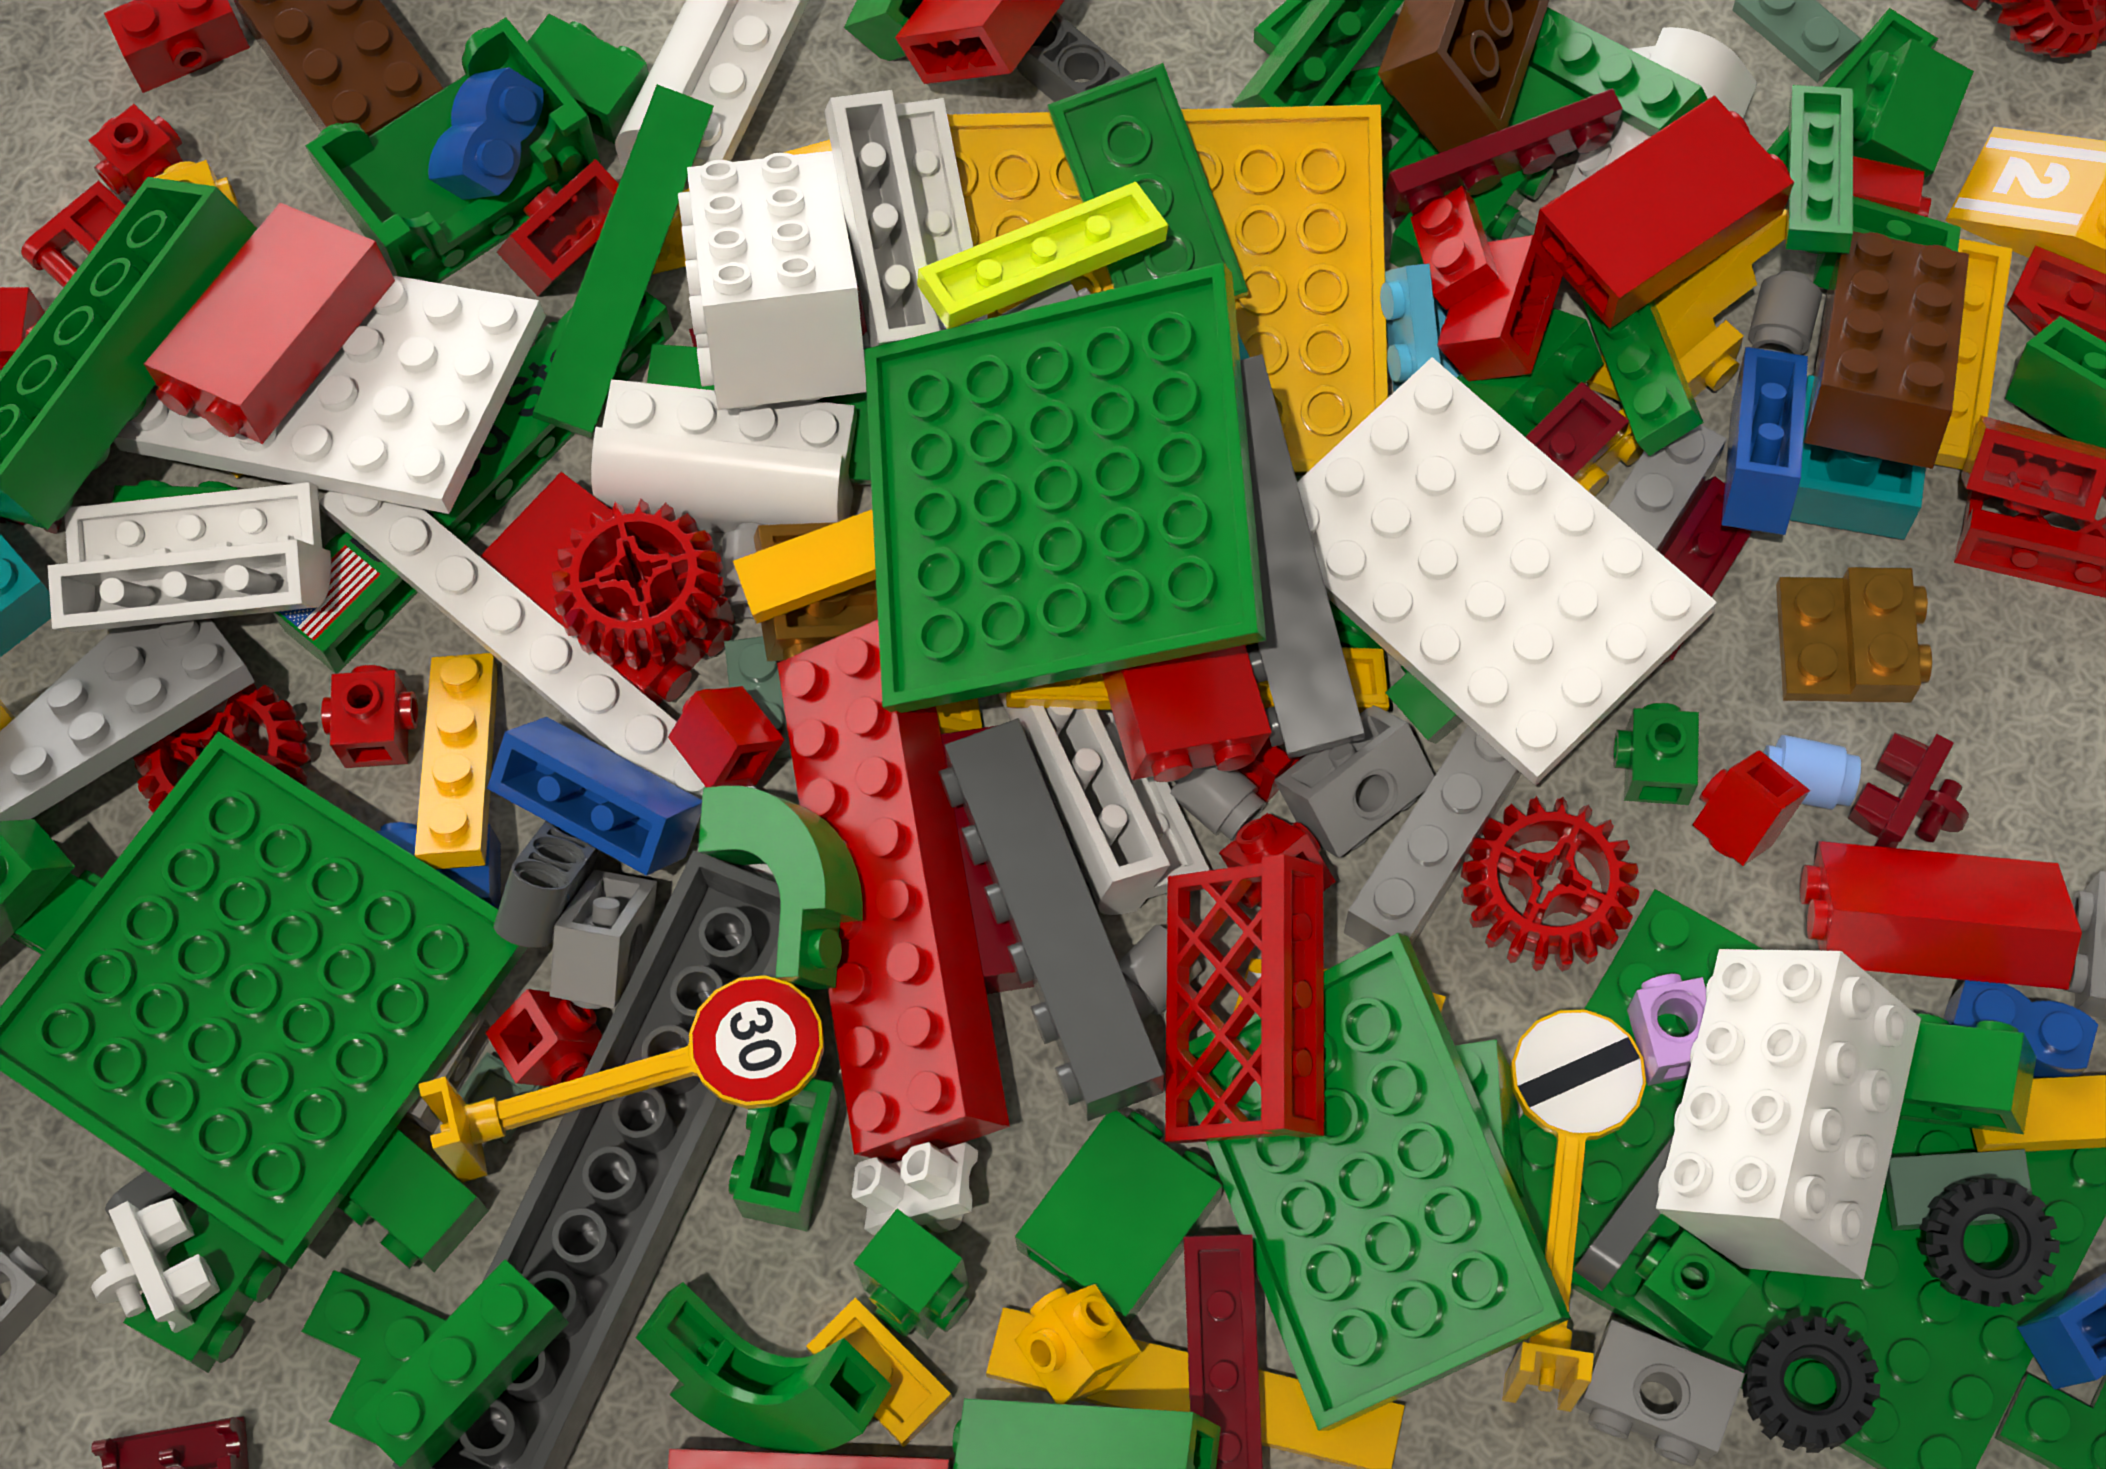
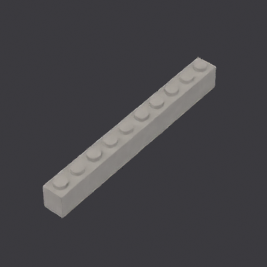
M1699 425L1651 456L1644 451L1608 506V509L1660 553L1704 482L1709 480L1715 471L1727 438L1703 425ZM1467 725L1348 910L1344 934L1368 948L1396 933L1408 936L1412 946L1414 945L1461 871L1463 863L1468 860L1475 838H1482L1486 823L1490 818L1494 819L1522 775L1470 726Z

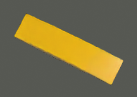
M1784 209L1782 215L1654 299L1678 360L1716 329L1713 317L1757 285L1752 264L1786 239V209ZM1602 355L1604 364L1587 381L1589 388L1621 402L1605 358Z

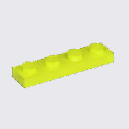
M1133 182L919 268L917 286L945 327L949 329L1166 241L1168 224L1138 183Z

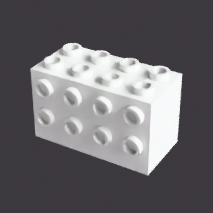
M832 151L799 155L774 153L764 159L738 162L714 160L703 166L687 167L690 192L678 193L690 294V309L694 335H696L702 387L714 385L717 410L731 408L752 409L764 404L797 400L811 402L823 397L866 392L865 359L858 290Z
M1719 949L1714 973L1709 979L1706 988V1005L1698 1038L1693 1043L1691 1049V1067L1682 1103L1677 1108L1675 1114V1132L1666 1168L1659 1179V1197L1656 1209L1741 1268L1864 1280L1921 1018L1842 951Z

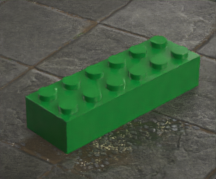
M147 177L0 371V516L48 530L53 522L59 520L68 512L73 503V495L90 472L101 466L110 453V445L126 423L137 417L146 404V396L156 384L144 363L258 229L217 187Z

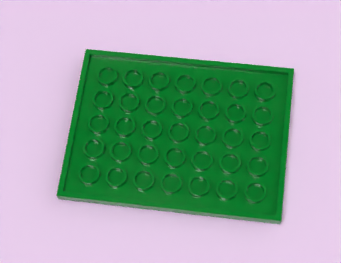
M1654 889L1584 1010L1611 1018L1631 1035L1636 1044L1627 1009L1636 991L1642 989L1641 985L1645 981L1662 975L1679 974L1682 981L1703 977L1705 987L1707 988L1708 981L1714 973L1719 949H1764ZM1662 1014L1657 1016L1659 1026L1668 1035L1673 1037L1689 1035L1687 1024L1677 1015ZM1688 1078L1649 1086L1646 1081L1637 1111L1621 1129L1597 1140L1586 1141L1571 1288L1658 1339L1742 1373L1744 1372L1746 1362L1752 1357L1754 1353L1752 1351L1778 1325L1782 1327L1791 1319L1803 1317L1804 1322H1810L1815 1316L1827 1318V1326L1834 1328L1841 1323L1850 1328L1846 1336L1854 1343L1861 1338L1869 1347L1863 1352L1867 1361L1874 1359L1876 1361L1879 1372L1873 1376L1874 1383L1880 1384V1396L1873 1402L1872 1406L1876 1409L1871 1419L1862 1426L1860 1431L1839 1447L1877 1469H1976L2034 1356L2017 1327L2064 1298L2106 1216V1147L2025 1152L2032 1196H2038L2046 1204V1207L2042 1209L2045 1215L2054 1217L2058 1229L2050 1230L2051 1239L2060 1241L2059 1253L2051 1252L2049 1263L2057 1265L2052 1277L2043 1275L2038 1281L2044 1287L2036 1295L2024 1294L2022 1296L2024 1302L2015 1305L2002 1303L2000 1307L1986 1306L1961 1299L1960 1296L1951 1294L1940 1286L1942 1284L1941 1280L1932 1277L1925 1267L1930 1264L1928 1256L1920 1253L1919 1242H1926V1231L1919 1229H1892L1886 1182L1864 1280L1741 1268L1661 1213L1606 1288L1601 1291L1575 1272L1574 1269L1673 1137L1675 1132V1114L1677 1108L1682 1103ZM1523 1112L1519 1119L1524 1197H1520V1200L1545 1256L1557 1140L1553 1134L1545 1132ZM1899 1119L1891 1158L1973 1153L1978 1151L1972 1128ZM2007 1223L1971 1225L1967 1227L1964 1234V1249L1969 1259L1978 1267L1983 1269L1998 1267L2009 1258L2012 1252L2014 1239ZM1684 1230L1754 1282L1714 1337L1702 1350L1634 1299L1646 1281L1635 1271L1659 1239L1672 1247ZM1799 1359L1788 1366L1784 1377L1785 1389L1790 1399L1797 1406L1809 1411H1821L1833 1404L1837 1393V1384L1834 1375L1826 1365L1814 1359ZM1747 1374L1743 1378L1741 1389L1742 1385L1747 1381Z

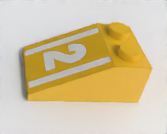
M1994 127L1945 221L2002 247L2012 248V251L2027 258L2030 257L2036 245L2106 274V141Z

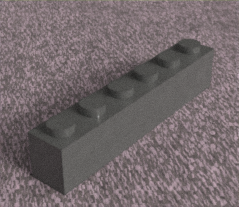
M1261 354L1240 360L1266 641L1247 645L1246 650L1256 683L1268 681L1274 706L1264 708L1272 732L1269 736L1271 746L1275 747L1285 744L1288 758L1291 759L1365 739V733L1264 358Z
M1019 718L945 744L948 768L938 771L945 795L951 808L963 805L970 826L962 828L961 832L969 856L974 866L986 863L994 883L984 887V891L996 923L1001 924L1009 921L1017 943L1009 945L1007 948L1020 983L1023 984L1032 980L1041 1002L1031 1006L1040 1036L1044 1044L1056 1041L1065 1064L1055 1067V1071L1068 1105L1080 1102L1087 1121L1162 1094L1164 1074Z

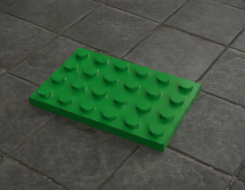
M1396 933L1324 971V1136L1300 1138L1284 1135L1206 1141L1241 1234H1253L1254 1267L1318 1431L1332 1430L1571 1319L1409 937ZM1256 1012L1236 1037L1251 1055L1254 1054L1261 1044V1018ZM1209 1031L1190 1041L1189 1051L1198 1060L1216 1035ZM1227 1049L1209 1074L1225 1092L1243 1066ZM1256 1081L1253 1082L1236 1105L1249 1121L1261 1120V1087ZM1201 1086L1190 1098V1103L1199 1125L1216 1104ZM1227 1117V1118L1224 1120L1223 1123H1232V1122H1231V1121L1228 1119V1117Z

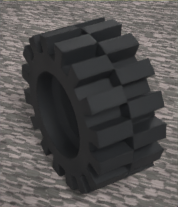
M1967 1178L1965 1183H1952L1944 1188L1947 1194L1942 1198L1934 1197L1927 1207L1933 1210L1929 1219L1922 1218V1224L1919 1230L1926 1231V1242H1919L1920 1253L1928 1256L1930 1264L1925 1266L1930 1275L1939 1278L1942 1282L1940 1286L1947 1292L1960 1296L1961 1299L1986 1306L2000 1307L2002 1303L2015 1305L2024 1302L2022 1296L2026 1293L2036 1295L2044 1287L2038 1282L2043 1275L2052 1277L2057 1266L2049 1263L2051 1252L2059 1253L2060 1241L2051 1239L2050 1230L2058 1229L2054 1217L2047 1216L2042 1211L2046 1204L2038 1196L2029 1195L2027 1188L2017 1183L2006 1182L2000 1179ZM1985 1214H1995L2002 1218L2009 1225L2014 1239L2013 1249L2009 1258L2000 1266L1991 1269H1983L1975 1265L1969 1259L1964 1249V1234L1968 1225L1975 1218Z
M1815 1316L1810 1322H1804L1803 1317L1791 1319L1782 1327L1778 1325L1752 1351L1754 1353L1746 1362L1743 1372L1747 1374V1381L1742 1385L1743 1398L1750 1397L1752 1406L1747 1411L1752 1420L1754 1421L1759 1418L1766 1426L1761 1431L1770 1440L1778 1436L1784 1440L1782 1447L1793 1451L1798 1447H1805L1806 1453H1819L1824 1448L1830 1447V1449L1842 1445L1860 1431L1862 1426L1871 1419L1876 1409L1872 1406L1873 1402L1880 1396V1384L1874 1383L1873 1376L1879 1372L1875 1359L1867 1361L1863 1354L1869 1347L1861 1338L1855 1343L1846 1335L1850 1328L1841 1323L1834 1328L1827 1326V1318ZM1799 1359H1814L1830 1369L1836 1380L1837 1393L1833 1404L1829 1408L1821 1411H1809L1797 1406L1790 1399L1785 1389L1784 1377L1788 1366L1792 1362Z

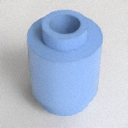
M1782 735L1776 746L1767 745L1763 752L1765 755L1810 789V792L1801 804L1832 810L1836 804L1849 807L1854 801L1860 781L1861 759L1859 756L1847 754L1844 746Z

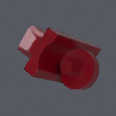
M1894 733L1875 769L1907 785L1901 797L1898 798L1868 782L1848 819L1862 829L1878 837L1874 846L1896 848L1898 843L1904 838L1915 815L1922 820L1917 835L1927 842H1935L1940 830L1947 832L1963 830L1968 821L1969 813L1957 801L1962 791V786L1954 780L1945 779L1939 791L1930 789L1954 742L1936 734L1930 745L1927 746L1915 739Z

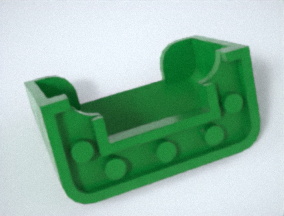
M507 17L491 27L476 31L467 40L462 56L464 76L371 136H368L359 124L352 122L344 124L335 123L323 129L316 139L305 145L312 162L365 237L376 241L393 276L434 283L442 282L506 240L530 217L523 209L548 186L557 194L595 159L601 164L588 115ZM510 67L543 88L544 99L540 118L533 131L521 141L520 163L510 185L497 196L463 200L429 180L428 168L432 150L440 136L452 126V106L462 84L473 74Z

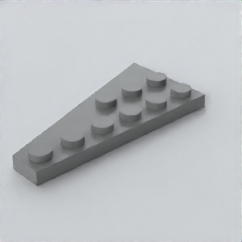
M208 618L113 629L0 731V821L32 819L254 683L255 681L247 667L212 620Z

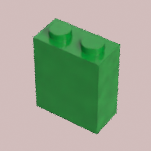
M1114 1111L1104 1116L1015 1235L1018 1251L1073 1291L1096 1284L1123 1326L1127 1329L1184 1251L1183 1237L1195 1236L1221 1200L1222 1185L1215 1180L1218 1172L1202 1157L1189 1150H1185L1181 1156L1162 1143L1160 1140L1163 1137V1133L1148 1119L1136 1112H1131L1128 1117H1125L1120 1112Z

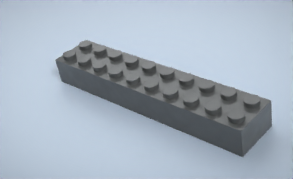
M693 850L583 1077L686 1047L689 1044V1032L697 1010L716 989L743 977L766 975L775 978L780 922V893L777 883ZM691 1076L564 1114L483 1281L506 1259L560 1311L569 1323L431 1469H564L735 1106L720 1100L702 1084L698 1076ZM395 1462L392 1466L395 1469H401Z

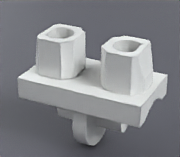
M927 1142L910 1147L903 1156L902 1161L886 1164L875 1157L858 1162L855 1167L852 1197L867 1207L864 1230L875 1236L897 1208L918 1225H926L934 1232L942 1233L956 1229L962 1222L963 1214L969 1213L972 1210L973 1200L972 1192L969 1189V1175L971 1168L977 1162L978 1150L966 1142L944 1149H938Z
M174 1198L150 1205L142 1210H139L128 1201L109 1210L130 1263H126L120 1247L108 1249L100 1255L107 1272L94 1281L91 1286L97 1302L106 1304L120 1301L126 1317H133L146 1309L139 1291L143 1290L155 1320L158 1322L168 1321L174 1333H178L195 1324L189 1311L203 1304L218 1293L220 1289L211 1268L199 1254L172 1268L168 1264L163 1251L194 1236L192 1225L183 1206Z

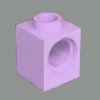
M1667 974L1649 979L1641 985L1642 989L1636 991L1627 1009L1636 1045L1644 1059L1645 1077L1648 1086L1688 1078L1691 1067V1049L1693 1043L1698 1038L1706 1005V987L1703 977L1682 981L1679 974ZM1662 1014L1677 1015L1687 1024L1689 1035L1685 1037L1668 1035L1659 1026L1657 1016Z

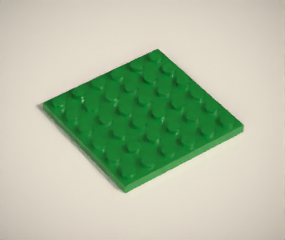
M1224 262L864 349L882 706L889 712H910L1266 641L1232 272Z
M217 732L1 1005L0 1072L289 1269H292L419 1097L420 1089L418 1084L430 1081L528 947L513 944L496 933L493 926L498 912L497 908L222 733Z

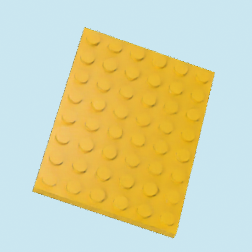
M1381 105L1181 109L1248 289V296L1235 300L1237 331L1249 357L1263 355L1295 475H1305L1388 398L1386 318L1383 315L1380 304V291L1382 284L1385 283ZM1049 112L947 114L973 247L1082 203ZM1105 266L1070 280L1076 292L1084 287L1088 289L1090 294L1113 289ZM1033 296L987 314V317L990 319L1002 316L1005 312Z

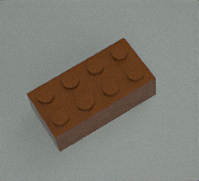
M234 0L243 22L320 132L335 123L344 124L352 122L359 124L365 133L371 136L444 89L380 0Z
M1549 0L1404 1L1377 75L1383 81L1386 90L1396 97L1416 122L1420 133L1431 141L1439 153L1507 128Z
M1853 231L1850 253L1837 254L1828 286L1804 443L1933 469L1953 410L1969 254L1952 251L1941 245L1927 246L1891 239L1880 233Z

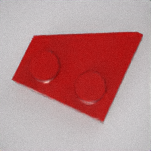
M2035 245L2007 306L2035 335L2059 316H2062L2106 342V274Z

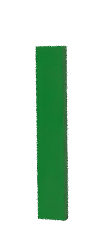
M656 85L533 410V418L590 439L592 438L609 393L611 379L613 380L677 210L679 204L678 193L683 192L688 180L687 167H693L712 116L714 105L664 86Z

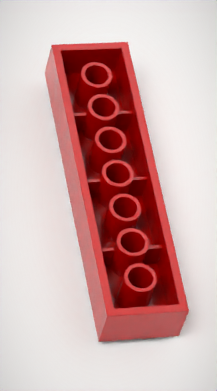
M875 620L778 662L777 666L799 805L819 815L839 834L853 858L861 885L863 921L840 922L839 937L842 945V954L837 965L836 988L828 989L854 1155L868 1158L877 1157L880 1160L895 1163L902 1161L903 1156L910 1147L929 1142L938 1149H944L1008 1128L1010 1124L955 812L947 800L938 771L946 769L947 766L936 706L904 713L898 711L889 712L883 708L878 620Z

